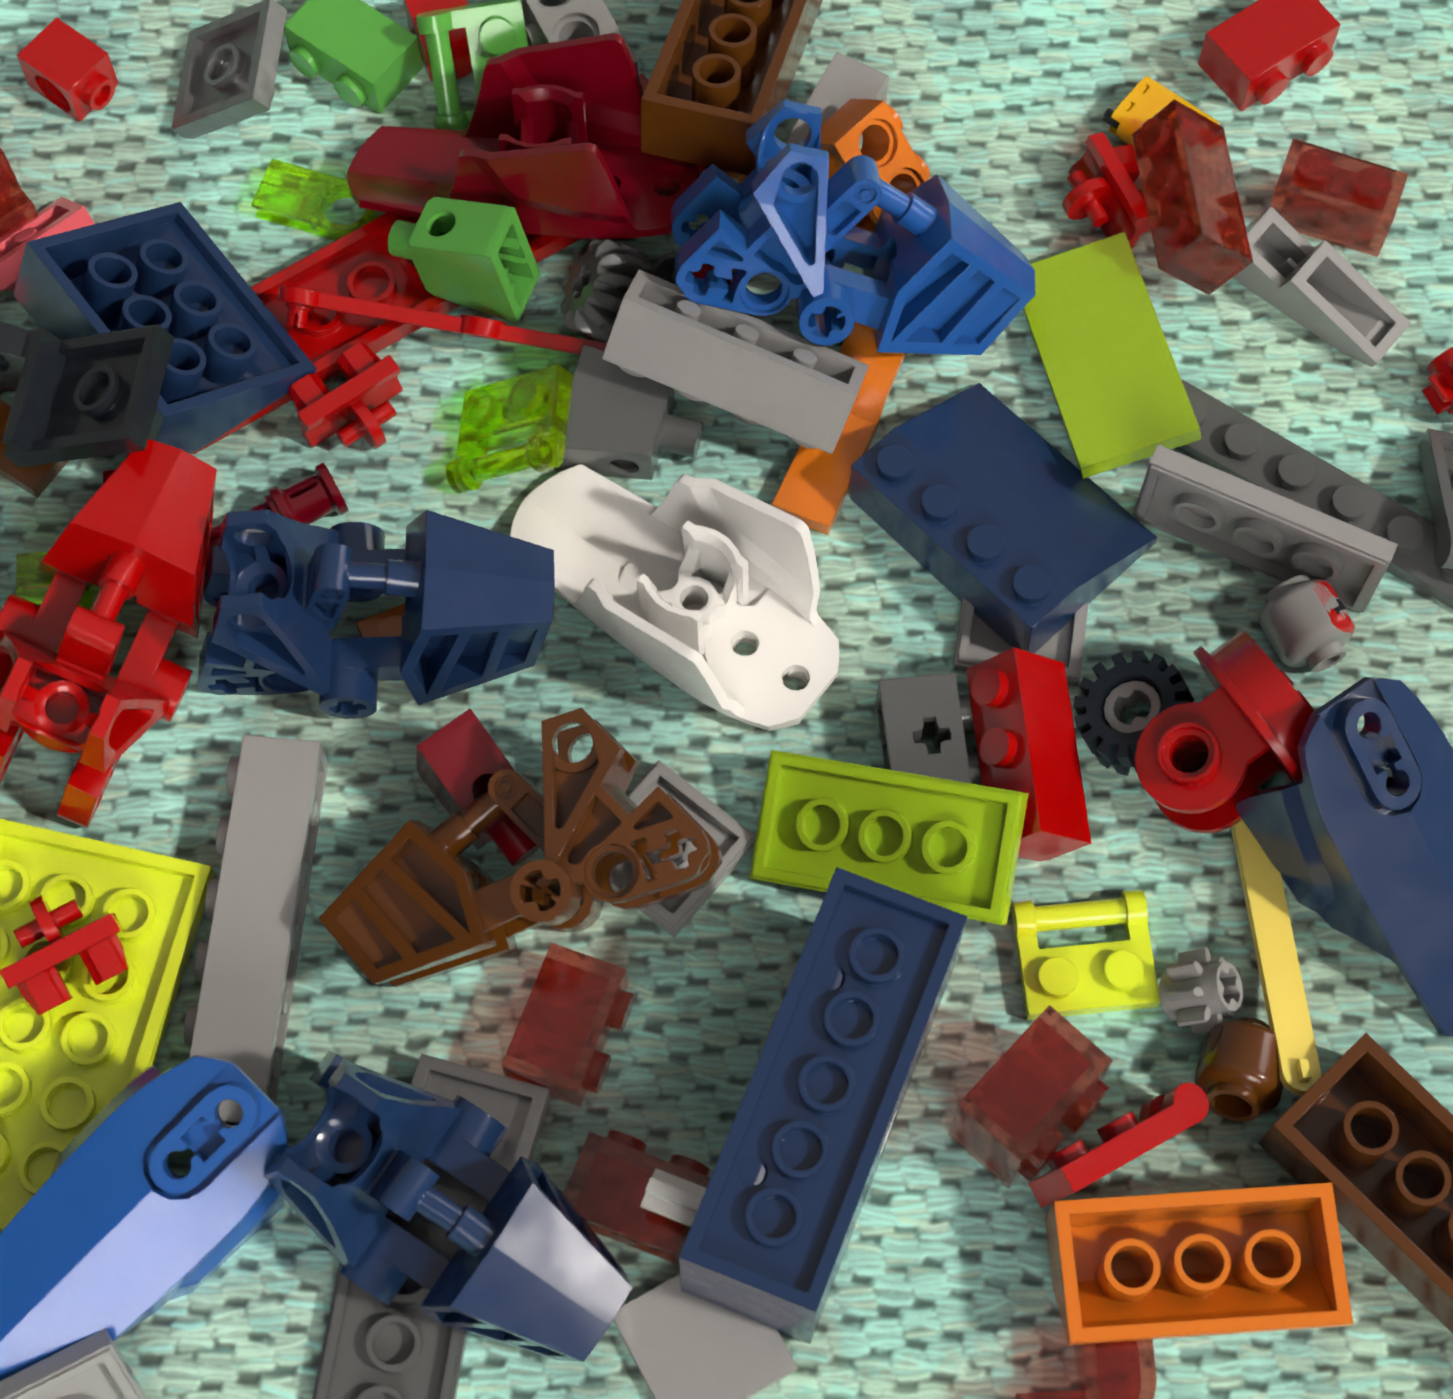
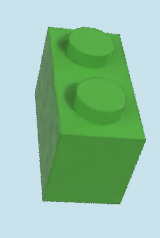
M307 0L284 25L289 48V59L296 69L306 77L314 79L319 75L332 83L338 95L349 105L356 108L364 104L380 115L423 69L418 36L361 0Z

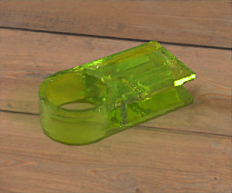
M271 159L251 204L253 208L258 209L256 218L330 238L334 241L373 221L377 217L375 210L367 209L361 219L351 224L341 225L327 220L325 212L332 203L339 199L352 198L347 179L276 159Z

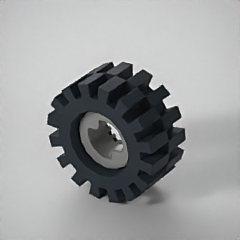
M1132 650V662L1127 663L1122 652L1111 655L1115 665L1111 669L1106 670L1101 661L1092 667L1098 679L1093 682L1084 677L1079 684L1084 697L1075 696L1073 704L1078 716H1074L1076 727L1092 754H1095L1098 761L1107 769L1112 764L1117 774L1125 776L1129 775L1130 767H1134L1136 771V746L1146 725L1157 714L1169 707L1183 703H1194L1193 701H1195L1179 670L1173 664L1168 666L1164 657L1155 653L1151 661H1149L1144 651ZM1140 700L1144 703L1149 702L1151 710L1146 718L1135 717L1131 725L1123 724L1120 721L1119 717H1122L1121 711H1125L1126 707L1135 708Z

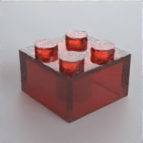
M1049 1005L958 1103L948 1135L1008 1189L1021 1175L1028 1182H1031L1048 1166L1047 1158L1055 1153V1150L1064 1141L1065 1137L1060 1132L1067 1127L1076 1134L1102 1105L1100 1101L1110 1089L1103 1079L1113 1060Z

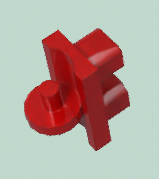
M1104 132L1089 135L1085 141L1087 148L1084 155L1069 170L1070 175L1067 177V182L1072 191L1064 198L1062 203L1063 209L1068 218L1072 220H1081L1088 217L1095 228L1101 227L1106 238L1125 232L1130 247L1133 249L1141 234L1160 226L1169 211V205L1160 190L1149 189L1139 192L1134 183L1140 175L1142 167L1141 158L1132 144L1112 146Z
M358 342L342 352L336 360L339 371L347 380L344 384L330 392L319 376L313 373L305 375L289 387L290 397L297 411L301 434L311 448H314L334 434L337 435L344 447H348L362 437L375 450L386 444V438L380 426L397 415L388 400L403 391L397 377L401 373L400 368L390 355L381 360L366 344Z
M40 894L29 900L36 919L14 929L13 932L22 948L43 937H46L50 945L0 970V973L8 989L18 986L24 999L38 1015H41L73 998L56 965L80 954L95 985L129 969L123 944L117 935L124 929L116 914L110 913L64 936L62 927L84 917L76 900L73 899L51 910L44 897Z

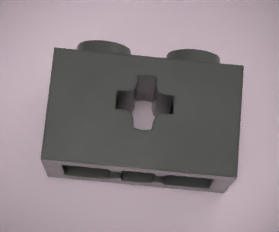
M956 673L879 680L876 708L885 769L982 785L978 754H967L964 733L973 731L969 694H958ZM932 738L934 748L940 749L939 753L928 754L926 745L920 743L921 739Z

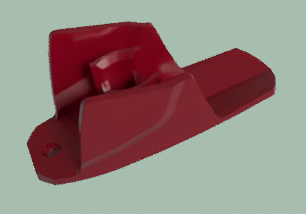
M609 33L520 47L501 56L489 58L484 68L479 97L473 116L466 130L381 126L365 141L353 158L347 171V182L350 194L360 208L419 219L427 201L434 197L514 207L525 234L587 239H626L672 233L671 208L676 199L699 177V169L692 163L641 152V99L644 93L624 38L620 34Z

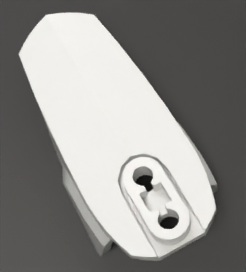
M582 464L550 477L527 495L519 506L513 519L510 536L554 550V590L641 661L705 705L736 720L768 731L787 728L800 724L804 716L816 704L817 700L835 678L838 677L839 640L817 613L820 582L815 550L809 528L799 518L715 478H694L686 474H682L674 483L665 500L659 506H655ZM742 643L751 644L756 648V652L748 656H741L733 650ZM783 676L787 679L799 678L807 686L798 691L790 690L783 684L782 678Z

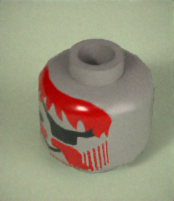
M1302 574L1282 582L1268 592L1264 598L1266 606L1260 614L1259 623L1278 658L1285 666L1301 668L1309 665L1311 671L1316 673L1330 668L1346 656L1343 646L1352 637L1355 625L1335 589L1328 581L1323 579L1310 580L1308 575Z

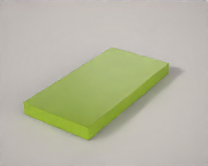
M1125 232L1031 263L1035 270V296L1023 308L1083 479L1153 456L1158 444L1172 450L1202 440L1200 427Z
M771 750L749 878L827 892L835 869L838 867L968 916L967 919L1007 925L1029 793Z

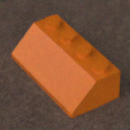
M1332 1183L1054 1201L1045 1217L1052 1286L1068 1345L1344 1327L1353 1324Z

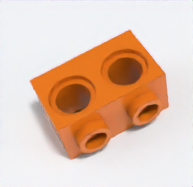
M850 99L821 124L820 150L828 151L829 154L828 180L847 161L858 155L871 157L877 164L880 178L904 194L909 193L929 180L931 174L925 161L914 153L902 132L903 124L899 115L884 100ZM861 134H862L863 144H862V148H861V150H860L859 140H860V136H861ZM875 206L855 226L874 232L882 209Z

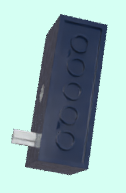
M836 867L707 1188L655 1168L653 1176L650 1177L645 1189L646 1193L640 1207L691 1227L679 1255L681 1289L683 1292L777 1329L781 1333L808 1344L811 1343L953 972L968 916Z

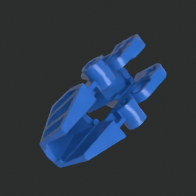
M784 99L745 131L747 145L754 154L756 168L740 184L714 164H711L676 199L671 208L672 235L675 242L681 247L675 257L676 284L683 291L687 300L756 316H769L780 312L788 305L791 298H794L801 333L809 342L817 345L830 346L840 343L850 335L854 328V322L873 328L877 352L982 355L1035 296V270L1026 256L939 175L936 174L909 193L904 194L880 178L877 164L871 157L858 155L847 161L828 180L829 154L828 151L820 150L822 121L820 107ZM789 118H799L809 125V133L801 142L786 144L779 141L774 134L778 124ZM875 206L882 209L874 232L855 226ZM698 214L708 216V221L703 222L699 230L689 228V222H694ZM845 262L862 268L864 275L843 269ZM702 264L713 265V271H708L704 279L694 277L693 272H699ZM736 268L732 279V269ZM760 273H770L781 281L776 290L765 295L751 292L746 287L749 279ZM727 279L732 280L730 286H728Z

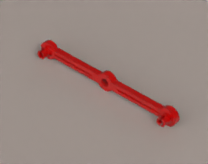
M279 285L277 301L286 303L285 307L289 308L285 326L307 329L309 311L312 312L313 308L578 355L581 354L583 345L594 347L603 352L607 343L508 326L505 325V322L463 314L457 317Z

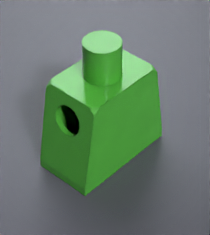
M434 197L427 201L417 224L397 220L389 233V253L392 256L412 260L426 291L430 294L510 322H519L540 277V271L514 207Z

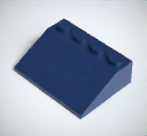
M181 202L26 243L13 295L39 328L44 327L60 340L159 324L175 337L148 439L182 449L188 453L198 451L287 394L291 384L305 375L313 374L316 371L314 364Z
M980 383L895 427L851 465L850 499L961 602L964 599L973 605L974 613L1012 648L1015 647L1031 653L1038 651L1074 618L1075 613L1084 604L1093 601L1149 550L1157 540V537L1090 478L1083 479L1081 471Z

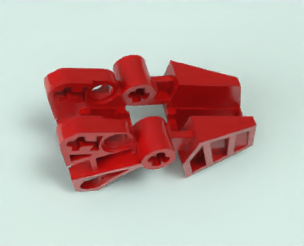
M148 439L145 451L131 452L70 521L41 560L38 570L54 577L41 605L11 594L0 612V783L5 776L24 732L48 749L67 753H81L67 782L57 816L85 828L89 827L121 755L158 719L171 723L193 673V670L167 660L164 657L177 630L196 638L199 636L213 523L217 469L182 449ZM91 585L100 587L101 589L90 610L79 606L85 590L89 591ZM135 596L137 597L136 604L147 608L148 611L118 677L115 679L109 676L126 626L115 620L124 601Z

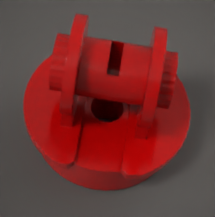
M1240 630L1210 654L1202 646L1193 651L1207 678L1216 690L1199 703H1183L1163 710L1146 725L1137 742L1135 766L1141 784L1155 800L1162 813L1172 823L1190 832L1215 833L1226 830L1240 822L1242 818L1236 809V804L1243 798L1260 791V787L1278 773H1281L1289 784L1303 779L1297 746L1303 729L1314 709L1300 690H1295L1291 679L1282 670L1278 669L1267 654L1244 630Z

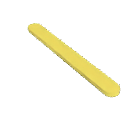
M1242 819L1231 827L1269 1026L1276 1037L1279 1078L1288 1091L1303 1096L1322 1077L1282 877Z

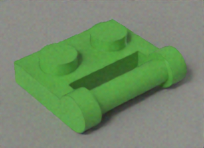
M498 0L433 10L416 15L418 33L425 35L438 108V113L433 115L435 129L466 130L470 125L475 106L461 108L448 31L458 28L466 29L478 100L487 60L492 57L501 56L516 48L528 46L521 0Z

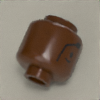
M1243 1017L1215 1025L1207 1033L1195 1071V1084L1206 1093L1209 1109L1215 1114L1228 1120L1247 1122L1254 1120L1257 1116L1271 1112L1279 1104L1284 1086L1279 1078L1276 1037L1273 1030L1264 1021Z

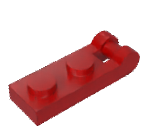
M1194 1083L1180 1084L1170 1089L1166 1094L1146 1101L1139 1112L1140 1121L1137 1120L1133 1111H1130L1098 1128L1096 1131L1102 1142L1087 1150L1084 1142L1080 1139L1045 1158L1051 1171L1028 1183L1041 1208L1074 1194L1202 1121L1207 1116L1209 1110V1101L1206 1093Z

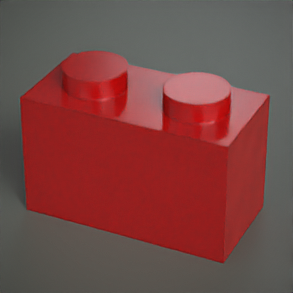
M1258 0L1206 32L1198 65L1240 111H1243L1257 101L1262 105H1266L1284 92L1289 81L1302 73L1307 77H1311L1320 72L1330 62L1334 55L1332 48L1341 24L1318 0Z

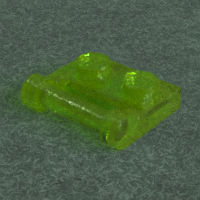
M556 364L466 391L464 393L456 457L450 459L446 465V478L450 487L455 492L461 494L479 489L483 481L530 468L538 472L558 468L564 458L573 374ZM527 441L524 445L487 455L489 451Z

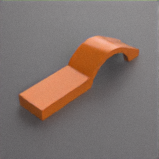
M854 322L853 330L844 339L839 353L868 364L869 367L833 454L818 448L811 449L799 446L772 502V506L799 518L808 528L826 535L829 534L850 489L851 465L868 451L877 432L879 421L895 377L907 354L877 352L873 328Z

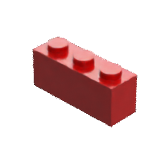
M1013 647L966 669L982 785L1029 793L1018 857L1033 861H1047L1092 844L1065 663Z

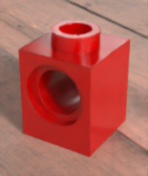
M57 17L16 55L29 87L78 122H81L92 110L98 111L103 109L111 101L115 87L119 85L109 54Z

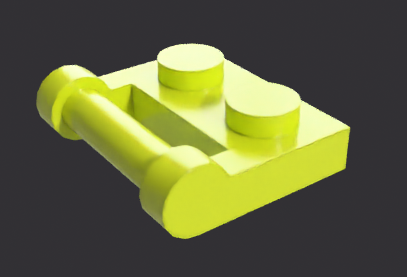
M1142 889L1122 891L1120 898L1044 906H1034L1032 900L1011 903V917L1027 1020L1158 1007L1160 1003L1159 989L1148 930L1147 903ZM1124 924L1127 939L1125 941L1039 949L1037 932Z

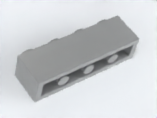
M638 270L623 297L602 357L603 360L618 365L621 370L629 375L647 377L675 389L687 399L707 402L733 413L736 418L745 423L765 426L789 436L800 446L811 449L818 448L830 454H833L869 367L868 364L822 345L809 342L803 337L748 314L687 300L678 285L642 270Z

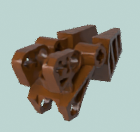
M579 708L541 721L543 794L528 779L516 771L510 769L499 770L490 778L488 792L462 813L456 810L434 829L421 821L409 820L318 919L373 984L379 985L389 981L393 987L398 988L516 952L518 947L515 936L540 923L568 932L583 931L591 927L600 917L603 907L602 901L625 910H635L704 888L713 882L716 872L723 863L722 851L716 840L660 786L637 806L625 792L639 762L597 720H594L583 708ZM579 724V726L561 731L568 725ZM585 736H591L593 740L591 752L583 760L572 763L571 753L575 743ZM556 738L558 742V753L556 752L555 746ZM505 812L544 852V859L529 861L522 865L516 873L495 881L468 858L463 851L480 838L478 833ZM691 841L697 850L688 854L689 866L679 868L672 860L683 855L682 844ZM660 852V860L662 862L655 864L649 857V854L652 855ZM630 861L633 870L631 881L622 890L614 892L611 887L613 870L620 863Z

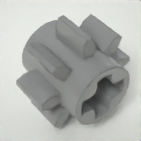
M1208 948L1178 953L1179 963L1167 965V972L1161 976L1159 982V998L1162 1008L1171 1020L1177 1021L1179 1027L1191 1025L1194 1035L1208 1033L1215 1025L1223 1023V1019L1234 1017V1011L1240 1008L1243 999L1240 975L1234 965L1224 961L1222 956L1211 958Z

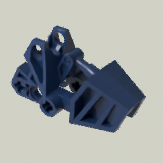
M270 510L227 512L220 525L219 546H213L207 564L204 599L208 604L217 609L213 618L212 632H207L199 655L197 685L202 691L216 695H276L312 690L319 694V709L323 713L338 718L357 719L368 717L377 711L378 681L404 680L419 706L527 669L535 665L553 620L555 586L554 550L429 510H425L406 526L405 549H385L384 531L370 523L343 522L328 529L301 523ZM382 593L387 596L405 597L401 636L330 638V630L335 629L347 602L372 601L379 598Z
M328 1051L309 1078V1080L325 1090L327 1094L326 1105L321 1116L310 1132L294 1146H288L284 1153L279 1151L263 1176L341 1262L342 1265L338 1271L387 1305L391 1304L405 1281L410 1277L430 1291L420 1305V1308L432 1322L555 1360L584 1362L613 1322L633 1287L621 1264L537 1162L520 1157L512 1170L509 1171L489 1158L508 1128L465 1098L457 1095L454 1101L354 1064L338 1054ZM426 1158L462 1184L488 1199L490 1203L483 1214L468 1204L463 1208L435 1189L433 1186L440 1176L422 1164L423 1160ZM389 1210H392L410 1222L414 1214L418 1212L446 1231L445 1238L461 1248V1250L458 1249L450 1261L387 1218L386 1215Z

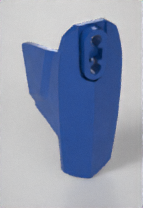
M195 1055L163 1073H160L153 1065L146 1067L67 1145L57 1157L50 1178L0 1233V1381L105 1328L112 1341L117 1340L158 1311L168 1301L190 1294L197 1289L283 1207L284 1198L263 1176L279 1151L284 1153L288 1147L287 1128L283 1111L233 1061ZM223 1100H234L241 1106L243 1116L238 1125H228L221 1119L219 1105ZM189 1148L195 1154L190 1159L191 1170L186 1176H178L169 1168L168 1156L173 1151L183 1152Z

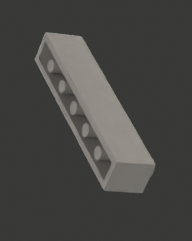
M243 735L240 757L232 756L227 768L226 788L227 793L233 795L230 817H221L217 828L216 852L218 856H223L219 879H211L207 888L205 910L207 918H212L209 942L201 941L196 952L195 978L196 981H202L198 1006L190 1005L186 1013L184 1043L187 1046H191L189 1058L199 1055L233 1061L276 1104L328 760L321 741ZM228 1099L223 1100L219 1105V1115L226 1124L233 1126L240 1123L243 1112L239 1103Z

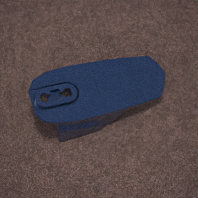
M1364 677L1311 713L1297 746L1303 779L1288 785L1255 792L1236 804V809L1274 867L1281 873L1282 879L1296 900L1310 910L1317 912L1333 929L1392 960L1398 966L1437 1032L1445 1036H1453V749L1431 713L1401 680ZM1364 715V726L1358 733L1357 723L1359 718ZM1385 766V767H1387V768H1390L1391 770L1384 769V768H1380V767Z

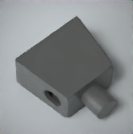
M583 345L551 443L554 471L561 472L582 464L602 476L653 480L661 450L695 458L702 438L703 422L672 415L675 408L674 389L647 377L629 375L621 370L618 365L603 360V351Z

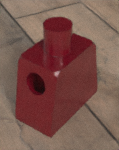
M471 709L462 713L416 746L417 774L450 815L456 810L462 813L476 801V797L488 792V783L494 773L503 769L515 771ZM505 812L478 833L480 838L473 843L475 848L479 850L493 840L512 867L520 864L539 849Z

